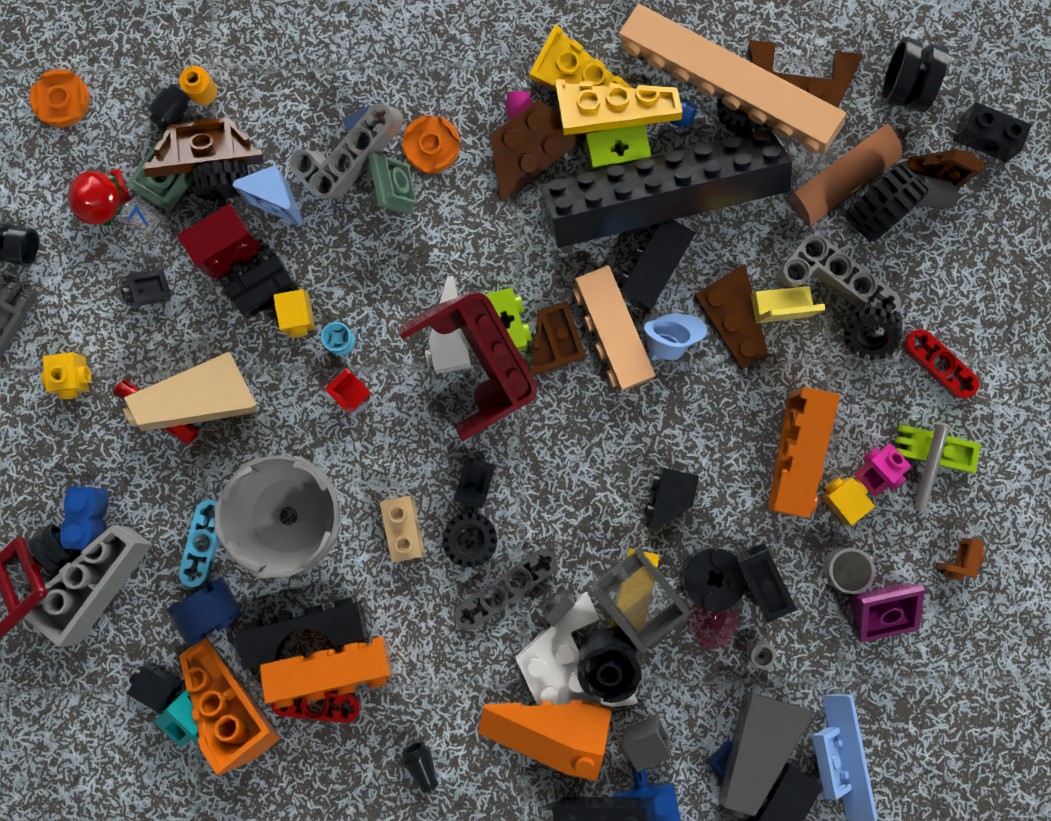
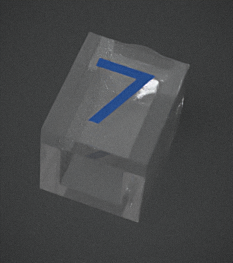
M134 196L131 201L123 206L121 215L117 219L154 246H157L173 224L166 216L137 196Z

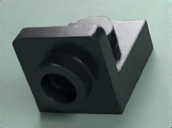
M163 269L126 275L125 284L121 287L123 301L125 304L130 303L132 312L139 311L142 305L171 299L170 289Z

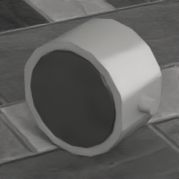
M849 547L834 549L823 562L822 573L824 578L822 581L838 592L848 594L862 593L871 586L874 580V559L860 549Z

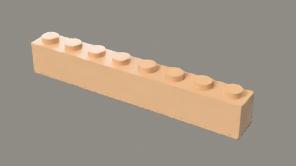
M639 3L619 32L622 47L628 54L635 57L640 55L647 59V62L652 67L658 70L664 68L671 72L672 76L682 83H687L688 81L697 86V89L702 94L708 97L714 95L722 99L726 107L735 111L737 109L742 110L755 123L761 125L766 123L773 127L779 136L786 139L791 137L801 142L800 145L811 153L819 152L824 155L844 125L846 112Z

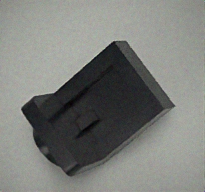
M466 457L453 500L467 508L482 509L489 492L496 465Z

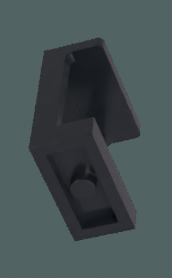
M764 543L736 554L739 566L767 623L797 611L772 556Z

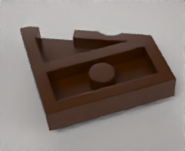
M955 149L909 157L906 165L919 175L951 180L953 184L961 188L981 172L985 161L976 158L969 151Z
M567 301L538 310L530 369L532 376L585 359L586 354Z

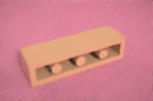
M609 265L575 278L574 285L576 288L572 289V294L577 305L583 304L587 315L583 316V320L588 332L594 331L598 342L594 346L600 360L606 359L610 370L606 371V375L611 387L617 386L619 392H622L653 379L656 375Z

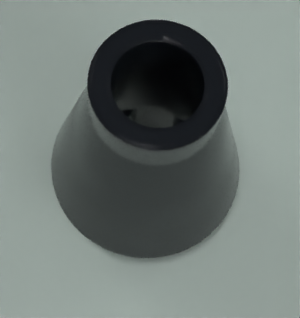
M417 742L405 748L401 753L403 756L402 764L419 785L421 791L425 793L436 788L439 783L436 778L430 747H426L424 742Z

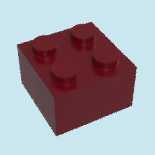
M230 203L177 235L195 266L212 279L216 277L221 279L230 275L233 272L234 266L241 262L249 263L258 257V252L263 249L246 219Z

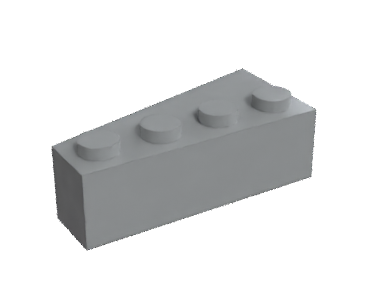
M110 526L82 550V554L78 558L59 570L60 573L50 582L44 583L48 591L47 596L24 619L58 647L79 645L151 548L152 544L131 527Z

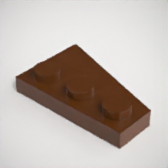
M745 264L694 295L741 370L768 354L761 324L755 323L751 300L752 289Z

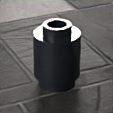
M170 84L168 88L164 87L148 107L147 110L151 113L149 119L164 130L169 124H176L189 108L187 104L191 99L177 86Z

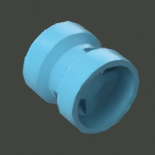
M332 322L322 330V344L331 353L339 356L347 355L354 348L355 336L343 323Z

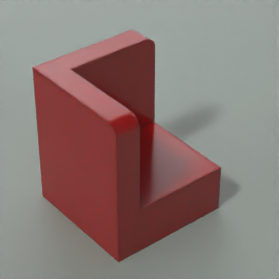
M347 368L325 388L328 394L349 414H352L372 395L365 385Z

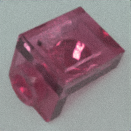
M726 609L723 613L719 611L711 624V628L715 629L713 634L695 626L693 632L700 635L697 640L698 642L712 650L715 649L716 645L725 649L742 616L730 609Z

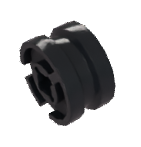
M49 524L42 530V535H35L29 540L28 546L33 556L43 567L58 573L66 565V562L74 561L80 553L79 549L63 548L60 541L61 528L54 524L52 526Z

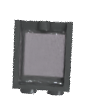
M641 547L592 584L593 595L641 653L647 648L653 649L658 646L667 632L671 629L677 630L688 621V616L692 614L687 604L647 557Z

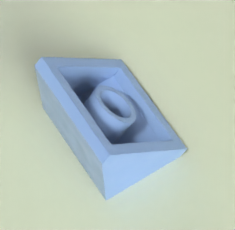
M276 165L234 181L232 186L248 204L301 226L303 219L290 185Z

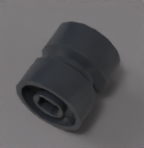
M0 221V261L6 260L11 264L24 267L31 266L35 261L40 244L37 231Z

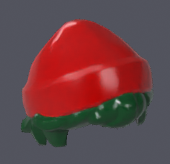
M86 171L76 176L68 190V203L74 216L87 224L111 225V220L116 218V215H119L122 211L120 187L116 176L98 171Z

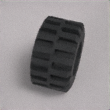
M904 162L896 164L847 210L845 218L869 242L876 241L927 195L929 187Z

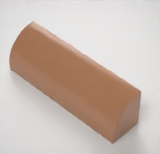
M888 123L791 195L788 201L809 227L901 159L902 146L895 131Z

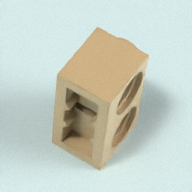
M410 495L381 501L380 506L391 562L394 563L425 556L414 496Z

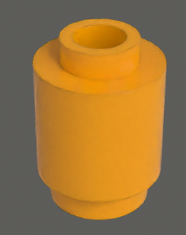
M189 66L180 74L179 84L192 102L197 105H207L215 99L217 87L202 67Z

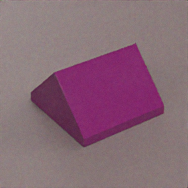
M904 583L850 595L849 600L860 643L920 630L925 594L924 587L922 585Z

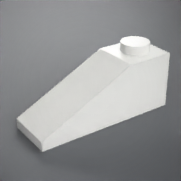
M447 276L440 303L458 297L454 276ZM432 328L429 338L430 349L425 350L428 368L434 367L436 374L470 368L471 362L467 341L461 328L449 334H440Z

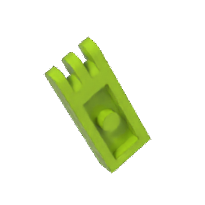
M899 425L898 432L909 434V438L897 436L895 443L907 446L906 450L901 448L895 449L904 458L926 463L934 432ZM947 436L939 466L969 474L976 473L981 444Z

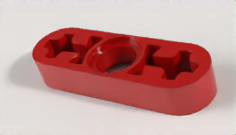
M918 329L905 337L903 346L906 353L952 396L963 399L977 393L979 389L977 376L930 332ZM921 337L924 339L922 346L925 349L919 348L916 350L914 348L916 342L913 338L918 339ZM934 348L936 352L931 353L927 357V359H925L924 356L929 354L927 351H930ZM941 356L946 359L948 367L945 372H939L934 368L933 361L935 357ZM957 369L958 372L953 374L955 377L947 380L946 377ZM957 379H967L968 383L966 386L969 390L960 391L958 389L960 382Z
M330 691L324 693L325 707L319 713L310 710L306 697H303L301 702L302 712L297 710L300 704H294L286 709H275L274 704H271V708L280 716L349 723L360 714L361 701L353 693L338 696L337 691ZM330 697L335 698L333 704L342 705L345 699L350 700V706H354L355 711H350L348 716H345L342 709L334 708L332 710L333 715H329L328 711L331 707Z

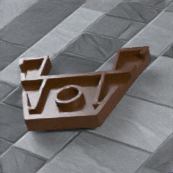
M756 40L749 41L748 51L753 64L837 108L862 59V54L836 51L833 58L831 79L773 72L776 43ZM765 123V129H766V130H767V129H771V130L774 131V128H773V127H771V126H769V125H767V124Z

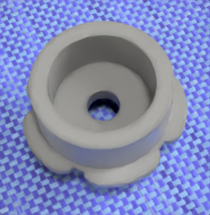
M762 639L756 640L754 644H750L746 650V656L749 658L748 664L756 670L759 668L762 670L770 669L777 656L775 648L770 646L768 641ZM760 652H763L764 654L762 658H759L758 656Z

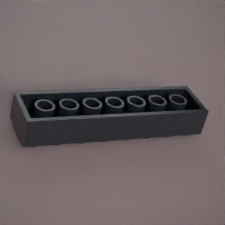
M771 129L757 130L754 133L738 137H728L725 140L709 144H699L696 147L680 151H670L664 155L641 158L638 161L627 164L612 165L609 168L594 172H584L565 179H555L551 182L540 184L544 210L557 248L790 192L792 160Z

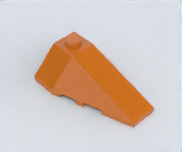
M207 638L179 655L186 689L190 693L193 710H191L193 720L196 721L200 737L198 738L200 750L216 775L220 776L255 760L281 739L269 719Z
M571 700L570 704L552 705V701H542L541 705L524 706L520 702L484 704L478 734L562 773L597 781L604 757L612 706L586 700Z

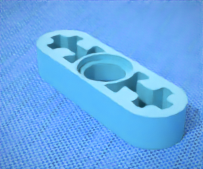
M216 500L202 501L196 507L179 569V578L188 587L203 585L207 582L211 573L219 539L216 536L215 528L214 532L207 529L199 530V525L205 526L207 524L208 516L203 515L204 510L210 509L211 505H213V511L215 512V504L218 502ZM215 518L210 519L208 527H214ZM201 534L207 535L211 541L209 549L205 552L199 551L195 545L197 537ZM191 555L207 557L206 562L199 561L197 571L202 572L201 577H197L192 581V575L188 574V569L195 567L197 559H191Z

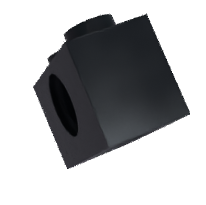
M975 102L962 114L952 140L1008 162L1022 151L1032 124Z

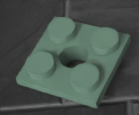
M155 142L126 186L172 214L193 184V174L168 175L166 181L162 183H156V177L146 178L143 165L145 162L151 163L155 156L154 148L157 145V142Z
M373 152L368 154L367 170L374 181L375 191L373 192V198L375 203L379 207L397 212L415 213L413 205L417 204L409 164Z

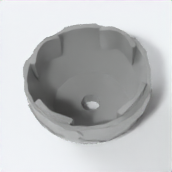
M272 455L257 457L239 466L240 468L225 485L218 502L215 504L214 527L216 536L222 542L230 558L248 570L252 576L262 579L301 575L316 567L332 549L341 529L342 512L337 499V491L330 478L323 470L310 461L296 456ZM288 507L294 508L298 515L296 522L292 525H287L282 520V512Z

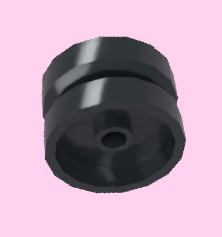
M908 37L902 38L893 52L887 67L881 93L882 103L900 106L906 101L907 109L925 113L933 104L941 88L948 65V48L932 43L923 49L920 40Z

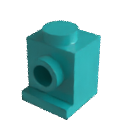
M187 689L154 721L180 748L190 739L195 743L200 738L196 721L193 720L192 702L187 698L190 695Z

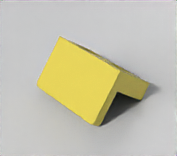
M810 286L756 291L751 294L755 323L806 318L826 310L825 304L813 305Z

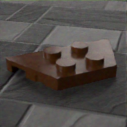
M539 100L531 103L488 135L490 149L493 152L494 158L492 162L497 178L498 198L504 201L584 141L586 134L591 132L563 135L560 113Z
M230 118L169 124L164 132L163 139L154 148L155 156L151 163L145 162L143 169L146 178L192 173L195 167L202 166L204 163L212 164L213 161L222 163L223 160H228L229 163L238 161V163L242 162L245 165L262 164L264 160L262 151L259 148L255 149L250 144L249 137L244 132L239 131L237 125Z

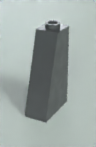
M745 690L732 740V751L729 752L725 768L726 774L724 780H722L717 800L726 808V813L738 818H744L745 814L756 816L810 722L813 711Z

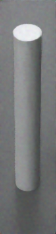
M937 422L913 507V509L920 512H926L950 427L946 423Z

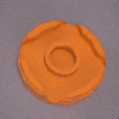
M54 69L45 72L40 76L41 79L37 84L34 83L31 87L29 102L32 111L42 122L52 127H67L75 124L84 117L89 108L90 94L87 85L79 76L69 70Z
M422 116L412 121L405 129L402 141L403 154L408 163L416 170L427 174L440 173L450 168L458 157L460 151L459 134L454 125L443 117Z

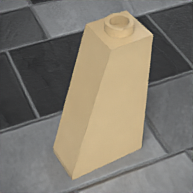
M227 352L124 397L128 407L123 409L131 426L137 423L141 431L248 415L257 411V405L231 353Z

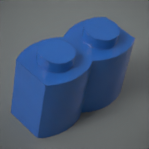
M76 486L68 488L64 498L66 518L60 531V541L63 548L84 550L105 532L103 517L108 508V493L106 489Z

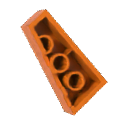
M802 387L789 393L767 511L800 518H810L811 513L815 512L818 503L816 493L818 484L822 479L823 464L841 394Z
M382 636L372 639V644L369 645L356 642L344 645L341 651H335V649L322 650L310 654V657L307 658L296 656L260 665L265 704H274V708L279 709L293 706V699L306 697V702L325 699V692L337 690V695L339 696L356 692L355 686L368 684L369 689L386 686V680L393 678L387 641Z

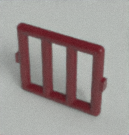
M23 537L15 538L0 552V593L9 613L0 622V640L48 594L39 572L42 565L32 556ZM16 554L33 591L21 603L17 598L4 566Z

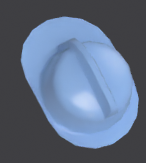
M680 313L664 315L645 323L644 326L645 333L647 334L646 344L650 350L649 358L653 361L662 358L677 360L683 356L689 346L701 341L707 334L706 325L699 318Z

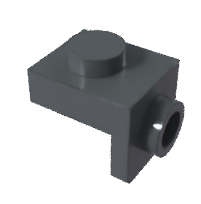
M565 588L559 594L554 593L544 604V619L554 627L575 605L577 600Z

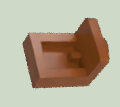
M961 538L955 566L937 562L935 568L945 571L944 577L962 582L964 576L976 578L978 569L985 559V551L983 549L985 542L971 538Z

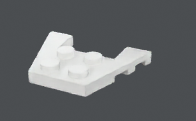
M588 592L583 593L578 598L575 605L554 627L550 626L543 630L516 656V661L537 705H541L542 701H552V705L570 704L571 700H586L612 707L638 703L635 694L620 702H603V698L595 695L592 698L587 695L579 684L577 676L579 649L571 632L599 620Z

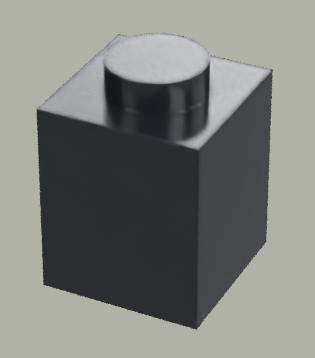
M152 662L143 667L139 666L129 680V683L132 685L126 694L159 713L167 709L184 680Z

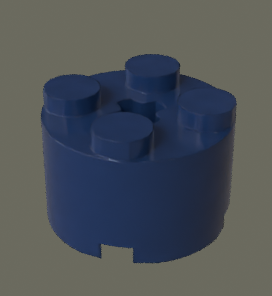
M223 577L214 580L186 596L183 601L177 602L166 609L182 639L188 643L189 647L204 640L207 637L206 635L215 629L218 632L234 622V619L242 615L240 612L241 607Z

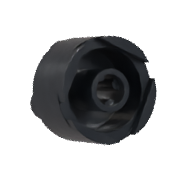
M714 547L697 549L687 556L681 567L680 585L682 591L691 602L706 610L723 611L731 608L739 602L748 587L737 557L724 549ZM710 572L718 574L716 585L707 584V581L710 579L708 575Z
M620 626L597 629L582 639L579 649L577 674L581 688L592 698L595 695L603 698V702L608 703L626 700L635 693L642 676L641 652Z

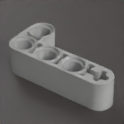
M380 103L374 104L327 158L319 152L302 149L296 150L290 157V169L314 196L324 199H338L347 192L367 169V163L369 162L368 154L372 152L380 154L403 126V115L395 107ZM365 135H368L369 144L364 148L363 138ZM346 157H348L350 161V165L347 170H345L344 168V160L346 159ZM308 158L311 161V166L309 170H307L306 168V161ZM327 179H329L331 183V187L328 192L325 187Z
M810 235L804 239L777 274L779 284L785 289L799 287L813 274L855 307L861 304L864 309L865 302H871V306L876 307L877 302L884 301L886 303L884 309L887 304L892 306V312L895 310L899 312L901 308L900 296L820 235ZM806 246L813 247L816 250L817 257L809 256L806 252ZM830 264H835L839 267L840 276L831 272ZM789 268L798 272L799 280H793L789 277L787 273ZM854 282H858L863 286V294L855 290ZM872 294H875L873 297L870 298L872 300L869 301L868 297H870Z

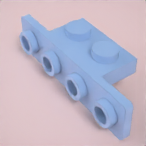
M850 694L823 696V703L828 727L812 735L813 750L817 757L820 772L819 781L823 785L824 798L836 800L842 796L848 821H877L878 818L854 698Z

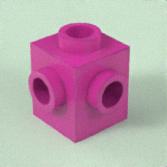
M890 443L881 451L875 447L862 458L865 464L854 475L876 497L888 487L893 491L906 480L903 474L911 465Z

